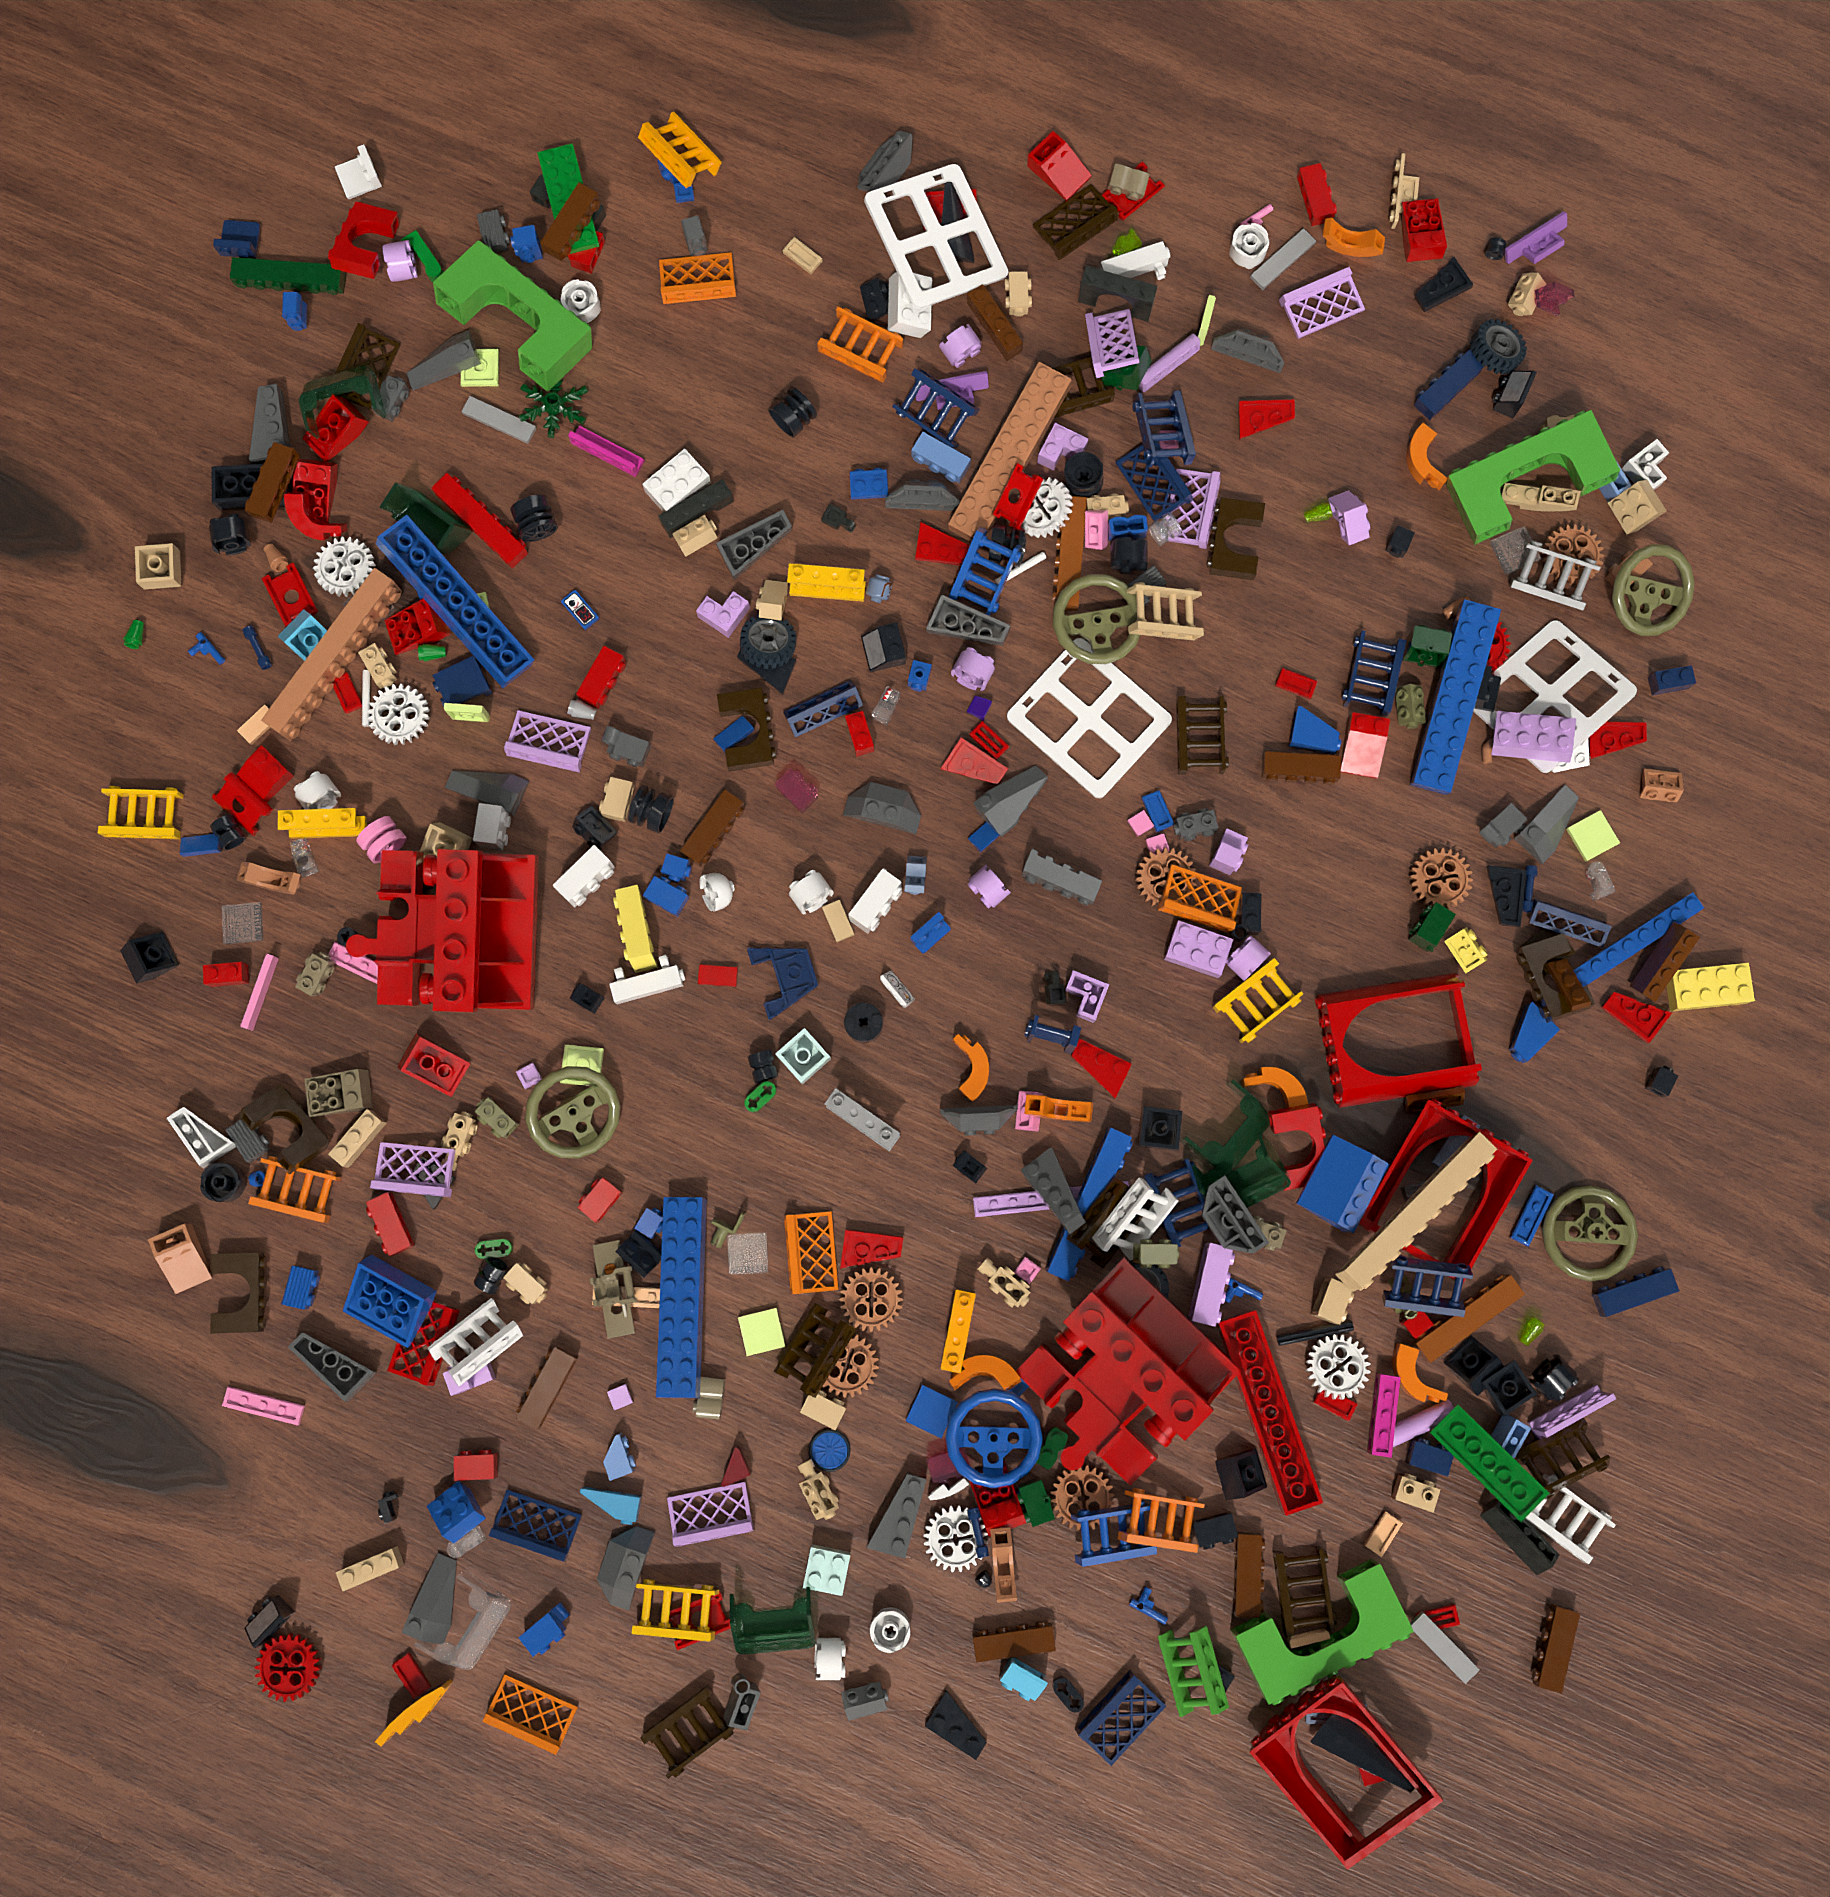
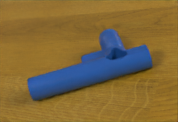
M202 632L198 633L196 638L199 642L188 650L191 656H194L199 651L203 655L210 653L219 665L223 664L225 659Z
M1230 1277L1227 1284L1229 1289L1225 1298L1226 1302L1231 1303L1233 1295L1242 1297L1244 1293L1258 1300L1262 1299L1263 1293ZM1232 1282H1236L1238 1286L1233 1288Z
M1145 1586L1140 1599L1137 1601L1132 1598L1129 1606L1165 1625L1168 1617L1152 1609L1154 1602L1148 1600L1152 1590ZM1139 1603H1142L1143 1607L1139 1608L1137 1607V1605Z

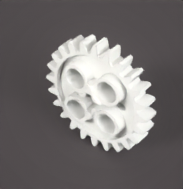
M1048 477L1047 481L1043 478L1036 496H1038V499L1043 503V507L1050 514L1051 520L1035 496L1031 504L1033 507L1029 509L1021 525V528H1025V533H1028L1031 537L1034 535L1039 538L1042 535L1046 538L1047 533L1053 536V530L1055 529L1059 532L1058 526L1065 527L1063 521L1070 519L1067 514L1072 513V510L1068 508L1073 506V503L1070 501L1072 496L1062 482L1060 483L1057 479L1053 481L1050 477Z
M341 537V541L338 542L334 538V544L327 542V548L321 547L323 553L317 552L320 559H314V562L317 564V566L313 567L317 572L314 575L325 591L328 590L330 594L336 592L339 597L343 592L347 597L350 591L353 595L355 594V590L359 589L373 570L372 568L376 567L373 562L374 557L370 549L364 543L360 544L358 539L353 542L351 537L347 541L344 537ZM340 553H344L342 557H338ZM360 560L359 564L354 565L355 561ZM335 568V571L329 574V571ZM348 576H352L350 580L345 581Z
M392 684V690L386 686V692L383 693L379 690V698L373 696L376 702L369 703L373 707V709L367 710L372 715L367 719L373 722L369 726L371 729H375L373 731L375 735H379L381 740L385 739L388 744L393 741V744L397 745L400 740L405 745L406 739L412 743L413 736L418 739L417 733H424L422 726H428L424 721L430 719L425 714L430 711L428 707H425L428 703L426 700H423L424 696L422 694L418 695L417 689L412 691L409 685L405 689L403 684H400L399 689H397ZM404 698V702L401 705H396L398 699ZM389 710V714L386 717H382V712ZM397 712H400V714H401L400 717H398V716L396 715ZM416 712L413 719H408L410 713ZM396 724H401L398 731H393Z
M1335 1334L1331 1336V1340L1326 1336L1324 1337V1342L1321 1340L1317 1341L1319 1347L1315 1345L1311 1347L1314 1353L1309 1352L1307 1354L1312 1358L1305 1361V1363L1310 1365V1368L1305 1370L1312 1374L1308 1379H1314L1311 1386L1318 1385V1393L1323 1390L1325 1391L1324 1397H1328L1331 1393L1332 1399H1336L1337 1395H1339L1340 1400H1343L1345 1394L1348 1398H1351L1352 1392L1354 1394L1359 1393L1357 1387L1365 1388L1362 1381L1367 1382L1369 1380L1364 1376L1371 1373V1371L1365 1369L1366 1366L1371 1365L1364 1361L1368 1355L1361 1354L1364 1347L1358 1349V1341L1351 1344V1337L1344 1341V1335H1340L1338 1340ZM1337 1348L1343 1350L1344 1355L1342 1358L1336 1356L1335 1351ZM1349 1356L1352 1357L1349 1362L1339 1368L1340 1370L1334 1371L1327 1378L1324 1377L1327 1372L1336 1367V1364L1342 1363ZM1322 1359L1328 1362L1327 1370L1322 1369L1320 1366ZM1349 1364H1352L1356 1369L1354 1375L1348 1372ZM1333 1376L1339 1377V1386L1333 1384Z
M950 1505L948 1512L942 1508V1515L935 1512L937 1519H929L932 1526H925L930 1531L929 1533H924V1537L929 1538V1540L924 1542V1545L930 1546L926 1553H933L930 1560L932 1561L937 1558L936 1566L943 1563V1570L951 1566V1572H954L955 1567H958L959 1571L962 1572V1566L964 1565L968 1570L970 1569L969 1563L977 1565L975 1560L977 1557L975 1547L977 1545L971 1520H968L967 1516L968 1507L961 1511L960 1505H958L957 1510H953L952 1505ZM967 1522L970 1528L968 1531L962 1532L958 1528L959 1524ZM980 1524L981 1531L985 1528L984 1524ZM947 1525L950 1528V1532L947 1535L940 1534V1526ZM982 1532L983 1537L987 1536L988 1533ZM953 1534H957L958 1537L973 1535V1538L959 1539L958 1543H954V1540L943 1543L938 1542L939 1539L953 1538ZM970 1542L973 1545L972 1550L964 1552L961 1548L963 1543ZM949 1545L953 1548V1552L950 1555H944L942 1548Z

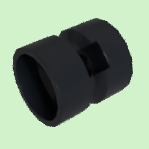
M232 815L222 816L210 825L214 835L219 837L218 841L223 850H231L242 844L246 839L241 829L237 828L238 824Z
M771 1050L761 1051L747 1057L750 1067L754 1068L752 1075L755 1083L768 1081L779 1076L776 1066L772 1065L774 1058Z
M489 1256L481 1266L483 1270L477 1273L474 1284L486 1293L495 1294L501 1285V1280L504 1279L503 1277L509 1271V1267L504 1261Z

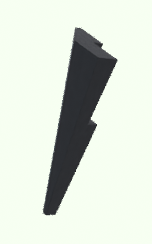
M950 181L946 182L944 186L941 226L965 219L960 198L953 183ZM968 233L947 240L957 262L974 263V255Z
M1332 1714L1310 1741L1313 1745L1327 1750V1752L1388 1781L1392 1785L1406 1790L1410 1794L1415 1789L1409 1780L1345 1717Z

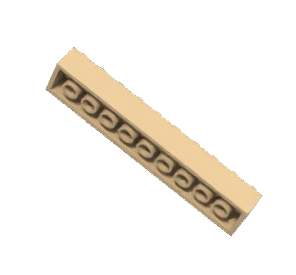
M1480 1132L1469 1137L1335 1275L1352 1292L1356 1290L1361 1291L1364 1288L1367 1289L1374 1282L1372 1278L1386 1270L1387 1266L1385 1264L1391 1260L1394 1261L1401 1254L1399 1250L1404 1246H1409L1414 1241L1412 1236L1418 1232L1421 1233L1428 1226L1426 1222L1436 1218L1441 1213L1440 1208L1444 1205L1447 1206L1455 1198L1453 1194L1462 1191L1468 1185L1466 1181L1480 1173L1481 1169L1479 1167L1488 1164L1495 1157L1493 1153L1497 1148Z

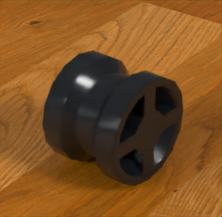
M1497 237L1490 238L1485 256L1491 260H1501L1504 256L1503 249L1506 247V241Z
M345 927L339 930L337 940L346 947L349 937L358 933L350 927Z

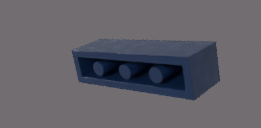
M1471 350L1465 354L1461 353L1454 360L1456 363L1452 367L1448 365L1442 371L1443 375L1439 379L1436 377L1429 384L1430 388L1426 391L1423 389L1416 396L1417 401L1414 406L1429 421L1483 370L1482 362H1477V356H1473Z
M1663 1266L1652 1269L1650 1274L1640 1273L1634 1275V1279L1628 1282L1627 1279L1615 1282L1616 1286L1609 1288L1606 1285L1597 1288V1292L1593 1293L1592 1297L1600 1317H1608L1679 1292L1680 1290L1672 1270L1664 1269Z

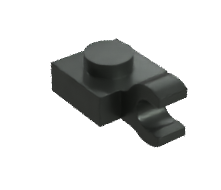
M829 504L821 518L822 523L836 530L842 526L845 530L852 533L856 527L854 521L845 518L847 515L845 511Z
M1051 971V973L1044 974L1045 981L1049 984L1044 986L1047 1005L1066 1003L1064 984L1059 983V971Z

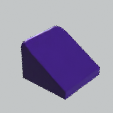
M975 696L967 713L984 721L992 701Z

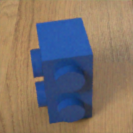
M535 226L513 228V236H510L515 255L520 257L521 262L532 263L535 260L543 259L541 244Z

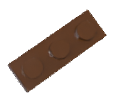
M1567 959L1548 963L1547 969L1571 1011L1589 1007L1591 1001Z
M1463 1087L1408 1095L1405 1099L1406 1114L1422 1112L1427 1101H1431L1432 1098L1443 1104L1442 1108L1464 1105L1465 1090Z

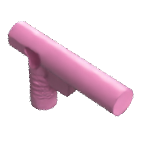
M1268 204L1239 225H1251L1248 221L1262 225L1263 221L1261 218L1273 211L1272 205Z

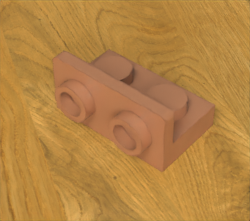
M1643 769L1641 773L1643 789L1640 792V798L1678 802L1684 791L1682 773Z

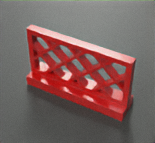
M434 1301L432 1303L433 1307L428 1312L432 1323L425 1327L421 1325L417 1334L422 1333L425 1342L416 1346L413 1340L411 1343L413 1348L407 1352H404L402 1345L397 1342L387 1370L388 1372L420 1382V1384L425 1386H434L443 1358L440 1357L435 1361L429 1352L428 1356L422 1359L418 1349L425 1345L429 1347L431 1345L430 1342H435L455 1326L460 1312L459 1309ZM436 1308L443 1309L441 1318L435 1321L431 1311ZM433 1326L436 1331L435 1336L428 1339L425 1330ZM415 1351L418 1361L410 1365L406 1355ZM403 1358L406 1368L402 1370L394 1369L397 1360ZM418 1364L421 1365L423 1370L420 1377L415 1376L412 1368Z

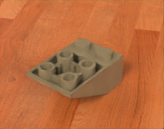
M354 1069L304 1079L309 1117L373 1108L368 1070Z

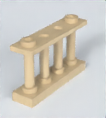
M1143 582L1135 583L1134 586L1127 589V593L1136 594L1137 620L1128 626L1129 634L1193 641L1204 636L1203 628H1197L1194 625L1193 600L1202 596V592L1194 591L1192 588L1182 590L1149 586ZM1144 595L1153 596L1154 622H1147L1145 619ZM1160 597L1169 598L1170 624H1163L1161 621ZM1177 599L1185 600L1186 626H1180L1178 623Z

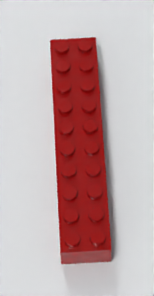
M1250 1310L1221 1320L1216 1325L1227 1356L1241 1369L1235 1380L1282 1514L1287 1516L1322 1504L1323 1500L1257 1311Z

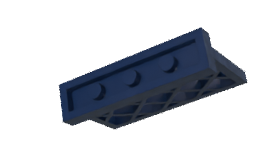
M1153 441L1155 450H1162L1158 442ZM1141 445L1115 463L1152 520L1156 522L1184 503L1189 504L1193 501L1191 492L1167 457H1156L1153 465L1159 467L1158 475L1148 473L1147 460L1138 459L1139 454L1144 451V446ZM1127 461L1134 462L1132 470L1124 469L1122 464ZM1137 462L1147 464L1145 473L1135 471ZM1134 475L1144 476L1142 485L1133 483ZM1147 477L1156 478L1155 487L1145 486ZM1160 479L1169 482L1168 489L1158 488ZM1144 489L1153 491L1151 500L1142 497ZM1156 492L1166 493L1164 502L1154 500ZM1169 494L1177 495L1180 499L1174 504L1167 503ZM1153 504L1162 505V512L1154 515L1152 512Z
M507 1490L489 1536L566 1562L582 1515ZM510 1495L517 1497L520 1506L512 1510L507 1505ZM521 1499L526 1500L528 1502L523 1504ZM535 1503L539 1512L528 1516L524 1506ZM522 1508L526 1518L515 1523L511 1513ZM549 1509L555 1510L558 1518L547 1523L543 1512ZM558 1512L564 1513L565 1515L560 1517ZM509 1514L513 1525L506 1529L499 1527L501 1518ZM541 1514L545 1525L534 1530L530 1519ZM569 1515L575 1517L574 1526L566 1529L561 1519ZM528 1521L532 1531L525 1535L520 1534L517 1526ZM560 1521L564 1531L553 1536L549 1525ZM546 1527L551 1538L540 1541L536 1532ZM563 1534L568 1539L565 1549L558 1547L555 1542V1538ZM552 1540L554 1545L549 1544L547 1542Z
M1129 1670L1075 1728V1731L1083 1741L1087 1742L1112 1766L1164 1710L1166 1705ZM1139 1685L1143 1688V1697L1133 1698V1690ZM1143 1701V1711L1133 1712V1702ZM1147 1701H1156L1159 1704L1154 1711H1147ZM1122 1702H1129V1712H1119V1705ZM1129 1716V1726L1119 1727V1717ZM1133 1716H1143V1723L1140 1726H1133ZM1108 1717H1115V1727H1105V1720ZM1115 1731L1116 1741L1105 1742V1732ZM1119 1731H1129L1130 1737L1126 1741H1119ZM1094 1732H1102V1742H1092L1089 1737ZM1105 1746H1116V1752L1111 1758L1105 1754Z

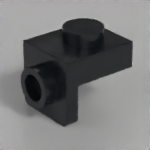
M578 983L570 996L572 1001L593 1014L596 1013L605 999L582 983Z
M965 1150L956 1157L953 1164L960 1173L975 1184L988 1169Z
M393 1490L382 1494L383 1499L378 1500L380 1507L378 1514L385 1524L397 1519L391 1500L402 1496L401 1492L395 1494Z

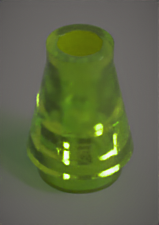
M1322 502L1309 511L1304 512L1306 523L1329 520L1330 517H1333L1329 502Z
M1531 1316L1530 1319H1527L1518 1340L1529 1347L1544 1331L1545 1324Z

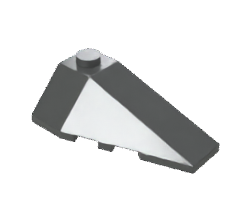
M467 330L452 336L407 372L413 391L481 364L470 331Z
M1034 766L987 791L973 804L978 814L1002 837L1017 825L1020 815L1028 809L1029 802L1039 793L1048 777L1037 766Z
M452 770L445 788L483 804L502 806L508 814L515 816L529 781L513 774Z
M1564 785L1514 839L1538 862L1543 864L1556 851L1579 797L1569 787Z
M441 1553L437 1554L402 1630L403 1634L420 1641L444 1644L452 1625L451 1616L454 1602L456 1559Z

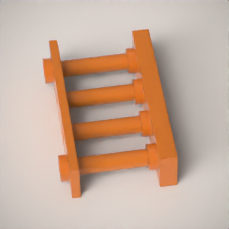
M837 307L836 314L839 321L829 339L820 338L817 343L818 351L884 383L887 377L884 366L895 346L903 348L902 336L897 332L885 330L853 314L847 308ZM847 322L856 327L846 346L841 348L835 342ZM862 330L872 334L862 354L858 356L852 353L851 350ZM880 338L888 342L878 363L874 364L868 360V357Z
M276 1157L261 1158L260 1162L268 1164L260 1194L257 1197L250 1196L248 1204L322 1223H329L331 1215L325 1214L326 1210L324 1208L332 1180L341 1181V1177H337L336 1172L325 1170L324 1173L301 1167L295 1170L306 1173L298 1203H295V1206L287 1205V1197L294 1172L290 1175L286 1172L279 1199H276V1202L270 1201L268 1193L276 1166H282L278 1163ZM315 1175L325 1179L317 1207L311 1211L306 1209L307 1206L305 1204L313 1176Z
M1133 1488V1491L1125 1490V1495L1132 1496L1134 1499L1129 1529L1127 1528L1126 1532H1118L1119 1540L1194 1553L1198 1552V1544L1191 1543L1190 1539L1194 1507L1204 1508L1205 1505L1197 1502L1198 1498L1186 1496L1185 1500L1146 1494L1144 1489ZM1142 1498L1151 1500L1147 1531H1144V1535L1138 1534L1139 1531L1137 1530ZM1159 1501L1169 1503L1165 1532L1162 1534V1538L1156 1537L1155 1533ZM1177 1504L1186 1505L1182 1537L1179 1540H1174L1172 1533Z

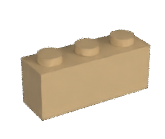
M366 1109L328 1155L342 1167L349 1168L387 1122L374 1111Z
M396 1546L336 1572L343 1592L400 1568L405 1564L399 1548Z

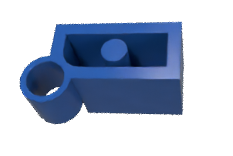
M560 1602L518 1637L533 1657L537 1653L544 1654L551 1648L549 1643L553 1640L557 1643L566 1635L564 1633L566 1627L562 1622L570 1616V1613Z

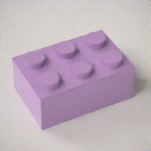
M1178 920L1164 960L1219 978L1222 975L1233 939Z

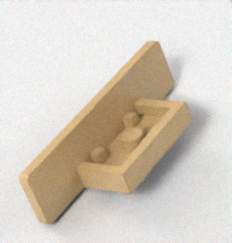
M1401 153L1400 158L1396 159L1394 166L1397 176H1394L1392 188H1395V193H1392L1391 205H1393V210L1389 214L1391 229H1395L1399 213H1402L1401 203L1416 201L1418 197L1420 177L1403 175L1405 153Z

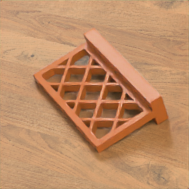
M732 252L659 260L663 304L736 297ZM729 259V263L725 267L718 264L721 260ZM708 261L711 263L707 269L700 266L702 262ZM690 263L693 266L688 271L682 268L684 264ZM672 265L675 268L668 273L664 270V266ZM714 267L721 270L716 276L710 273ZM696 269L703 272L698 278L692 275ZM678 270L684 274L679 280L673 276ZM725 273L730 277V280L721 281L720 278ZM706 275L712 279L710 282L705 283L701 281ZM688 277L694 281L692 284H684L683 282ZM669 279L676 283L674 286L665 287Z
M1170 865L1162 900L1159 902L1157 910L1228 933L1235 929L1236 922L1234 920L1242 887ZM1174 871L1179 872L1184 880L1176 883L1173 878ZM1193 877L1197 878L1202 885L1195 890L1189 881ZM1186 882L1191 892L1183 896L1178 885ZM1210 883L1215 884L1219 892L1211 895L1206 885ZM1175 888L1180 898L1177 900L1168 898L1169 890ZM1201 888L1204 889L1208 896L1203 901L1199 899L1195 892ZM1227 889L1236 891L1234 899L1229 901L1224 892ZM1192 894L1197 904L1194 906L1188 905L1185 899L1186 896ZM1218 894H1221L1225 901V904L1218 907L1213 898ZM1210 900L1215 910L1211 912L1206 911L1202 903ZM1226 905L1231 912L1229 918L1223 916L1220 911Z
M832 1211L785 1215L784 1224L790 1294L838 1290ZM821 1216H827L828 1225L824 1230L815 1224ZM805 1218L811 1223L804 1232L798 1227L797 1219ZM812 1225L821 1231L815 1241L806 1234ZM823 1234L830 1241L826 1249H823L816 1243ZM803 1236L812 1242L806 1251L799 1246V1241ZM814 1245L823 1251L817 1260L808 1254ZM824 1254L831 1258V1264L827 1269L818 1263ZM805 1255L814 1262L808 1271L801 1266V1260ZM816 1264L825 1271L818 1280L809 1273ZM826 1273L833 1278V1287H825L820 1283ZM807 1275L816 1282L811 1289H803V1280ZM817 1284H819L822 1288L815 1287L817 1286Z
M504 1674L482 1722L557 1755L578 1707ZM507 1680L514 1683L517 1692L508 1696L505 1695L503 1689ZM518 1685L525 1689L519 1690ZM526 1690L532 1691L535 1700L524 1704L521 1692ZM502 1692L503 1698L499 1699V1696ZM536 1693L543 1697L538 1699ZM518 1694L522 1706L511 1710L507 1698ZM545 1698L550 1699L553 1709L542 1712L539 1701ZM504 1700L508 1711L503 1714L494 1712L493 1709L496 1703ZM536 1702L540 1714L529 1718L525 1706ZM555 1702L561 1705L556 1707ZM563 1706L572 1709L569 1718L561 1721L557 1709ZM523 1708L526 1720L518 1723L514 1721L512 1712ZM555 1711L558 1722L547 1727L544 1714ZM509 1714L510 1719L505 1717L504 1715ZM541 1716L545 1728L536 1731L532 1729L530 1720ZM567 1721L563 1729L562 1723ZM527 1722L529 1727L523 1725V1723ZM559 1724L562 1733L559 1740L551 1738L548 1729ZM546 1730L547 1735L540 1732Z

